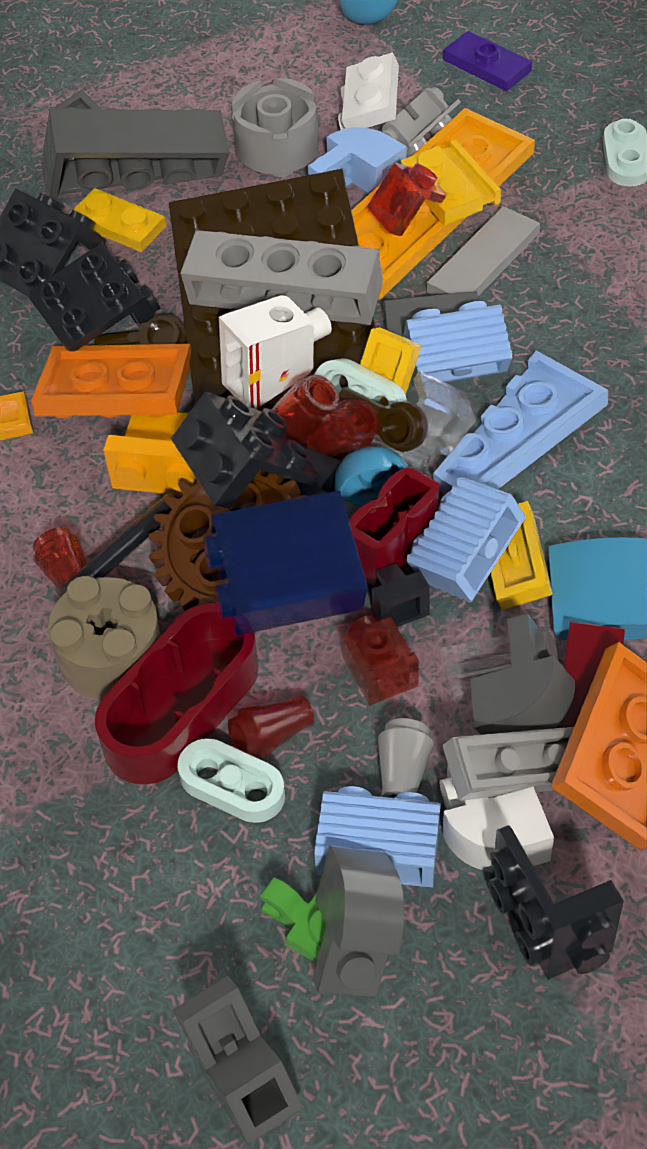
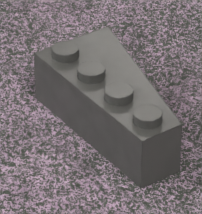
M71 107L49 109L41 161L46 196L55 201H62L63 194L82 192L83 197H86L94 188L100 190L123 185L126 191L146 188L155 180H163V184L168 185L221 177L229 156V148L221 110H162L158 108L123 110L117 108L75 109Z

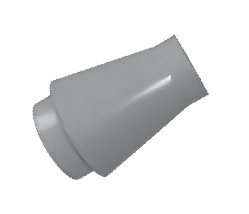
M408 718L393 719L386 723L385 730L379 734L378 747L383 786L381 797L395 798L398 794L404 792L417 793L434 747V742L429 737V728L424 723Z

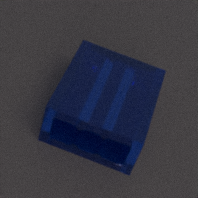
M340 490L212 515L211 536L203 537L204 550L209 569L219 568L223 585L215 586L218 609L222 619L231 617L235 636L363 610L368 586Z

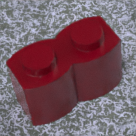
M406 467L393 474L382 486L378 499L363 505L348 521L345 530L348 571L377 587L381 583L376 576L375 570L396 563L403 570L407 563V555L411 554L414 540L418 535L424 533V529L429 528L430 520L435 519V512L438 511L439 482L412 467Z

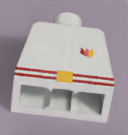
M280 295L220 316L222 384L233 396L242 400L249 407L259 408L311 372L313 369L314 342L329 335L332 330L327 314L319 307L304 313L289 297Z

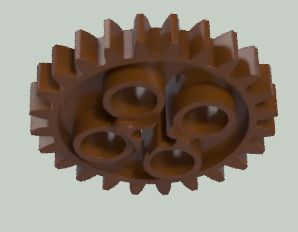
M259 470L232 507L227 509L213 504L198 479V483L193 487L184 481L178 482L183 496L180 499L165 496L164 501L171 509L170 513L154 515L155 521L163 531L149 534L150 541L158 548V550L149 554V559L156 568H159L154 573V576L162 586H167L164 592L173 602L180 600L179 605L184 611L206 603L230 605L243 612L250 622H252L253 608L260 606L268 616L272 614L270 600L274 597L289 603L290 598L284 588L288 584L297 587L305 585L297 572L298 568H314V562L305 551L319 548V543L314 534L309 533L317 529L318 524L313 514L308 513L312 507L306 496H299L301 491L294 480L286 482L284 477L271 473L267 476V472ZM250 502L256 503L249 512L237 514L243 505ZM270 519H275L272 524L269 523ZM209 526L204 535L191 539L197 529ZM236 538L237 541L231 545L229 541ZM277 544L271 554L264 557L257 556L260 549L265 545ZM195 558H198L195 564L192 563ZM230 568L228 574L223 579L211 581L212 576L219 569Z

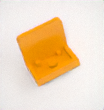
M178 412L177 415H165L162 417L131 415L125 436L108 435L103 451L112 489L161 494L170 493L183 496L178 482L184 481L192 487L198 483L196 476L170 439L189 413Z

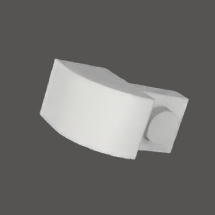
M447 763V778L440 780L441 794L447 809L444 811L443 837L449 848L458 858L472 867L493 872L490 852L495 851L496 830L509 825L533 866L551 860L554 836L534 787L493 798L459 801Z

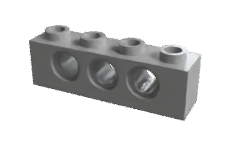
M199 230L195 231L180 273L189 304L239 310L283 295L289 297L304 313L319 307L327 314L331 321L371 325L383 283L379 249Z

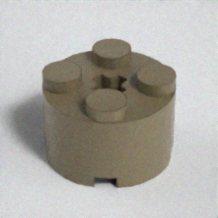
M81 576L74 579L68 585L67 592L54 605L48 620L49 639L63 678L77 693L99 700L103 699L112 687L161 636L156 608L149 590L142 585L113 577L94 579L90 576Z

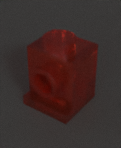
M372 616L362 617L349 626L346 634L341 635L342 657L369 706L419 686V659L415 652H411L391 616L377 621Z

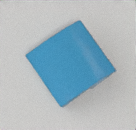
M627 537L597 538L549 546L551 589L553 593L554 633L558 640H568L570 621L625 629L624 640L647 638V539Z

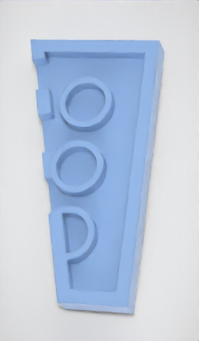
M536 350L529 358L528 369L522 376L515 375L508 383L506 395L499 404L488 407L481 416L482 424L474 433H467L433 473L434 480L439 482V491L444 494L450 492L452 487L457 485V478L460 477L498 490L608 405V390Z

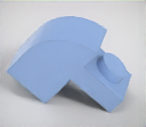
M370 128L343 129L327 136V153L308 165V175L343 168L346 187L354 183L366 192L371 193L401 166V160L407 158V146L378 130Z

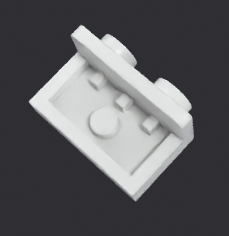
M393 52L380 57H369L361 63L346 67L345 86L341 87L343 110L338 115L341 130L369 128L396 119L399 65Z

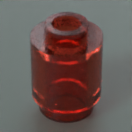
M312 375L299 379L273 406L272 410L283 417L288 423L289 427L286 431L292 439L299 444H304L335 415L339 403V394L336 387L327 378L320 375Z

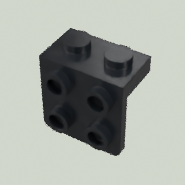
M15 188L0 216V281L29 297V293L33 288L62 270L75 244L90 251L100 243L105 245L107 240L93 231L96 223L83 214L72 210L68 216L61 212L63 206L50 197L40 193L36 199Z
M100 243L33 288L29 293V299L65 349L70 352L80 349L128 315L140 327L141 323L148 322L155 316L154 313L160 309L157 301L146 286L138 289L135 285L139 281L124 259L117 262L103 243Z
M205 391L170 438L213 504L230 509L259 470L313 486L319 479V474L310 463L312 456L303 446L295 442L286 431L289 426L283 417L268 408H265L263 411L251 408L235 396H228L225 399Z
M509 825L497 829L495 851L490 852L493 878L488 880V887L500 913L504 914L511 911L520 928V930L515 932V937L525 961L530 966L539 963L547 980L574 968L578 974H586L604 965L610 958L609 953L613 951L624 903L612 880L554 904L513 829Z

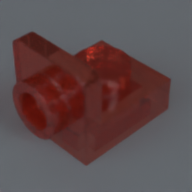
M394 162L367 208L390 234L402 236L425 199L442 203L447 194L436 184L438 177L430 169L420 164L409 167Z

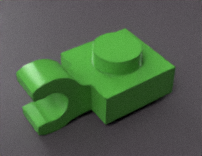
M273 878L260 896V899L265 902L261 911L292 928L286 936V946L317 963L327 925L315 902L317 893L308 904L289 885Z

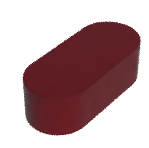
M206 603L188 609L166 629L103 697L96 710L95 728L105 761L116 776L134 784L158 783L173 776L178 772V759L184 748L194 741L207 739L251 689L258 676L259 663L252 623L243 612L230 605L221 603Z

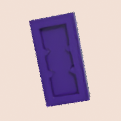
M470 31L465 32L443 50L444 61L506 92L532 71L531 60Z

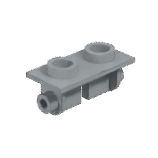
M436 87L425 88L421 91L420 95L405 107L409 113L405 109L400 111L396 115L395 120L386 122L382 126V132L407 146L408 158L427 142L423 137L426 133L430 132L434 136L452 120L448 113L461 101L457 99L452 105L448 106L440 89Z

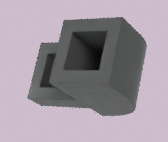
M528 613L507 619L512 667L470 678L474 728L481 735L555 729L571 707L575 692V680L558 661L556 645L549 631L543 632Z
M329 846L315 899L327 925L312 980L319 993L376 998L388 955L398 956L401 947L404 926V897L401 880L386 853Z
M226 976L173 1009L189 1042L187 1046L196 1064L232 1123L248 1145L304 1109L282 1061L261 1037L239 988L229 976Z

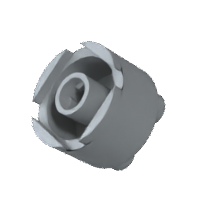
M275 78L276 85L263 87L262 80L256 81L243 87L233 98L232 120L236 156L246 167L254 171L272 174L276 177L289 176L294 171L308 165L315 158L319 150L318 110L314 101V94L309 87L292 79Z

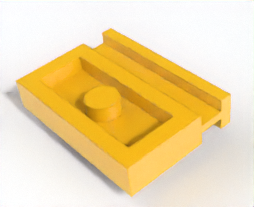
M456 139L450 141V147L441 149L439 146L401 160V175L444 226L482 211L483 205L492 202L494 206L500 204L501 189Z

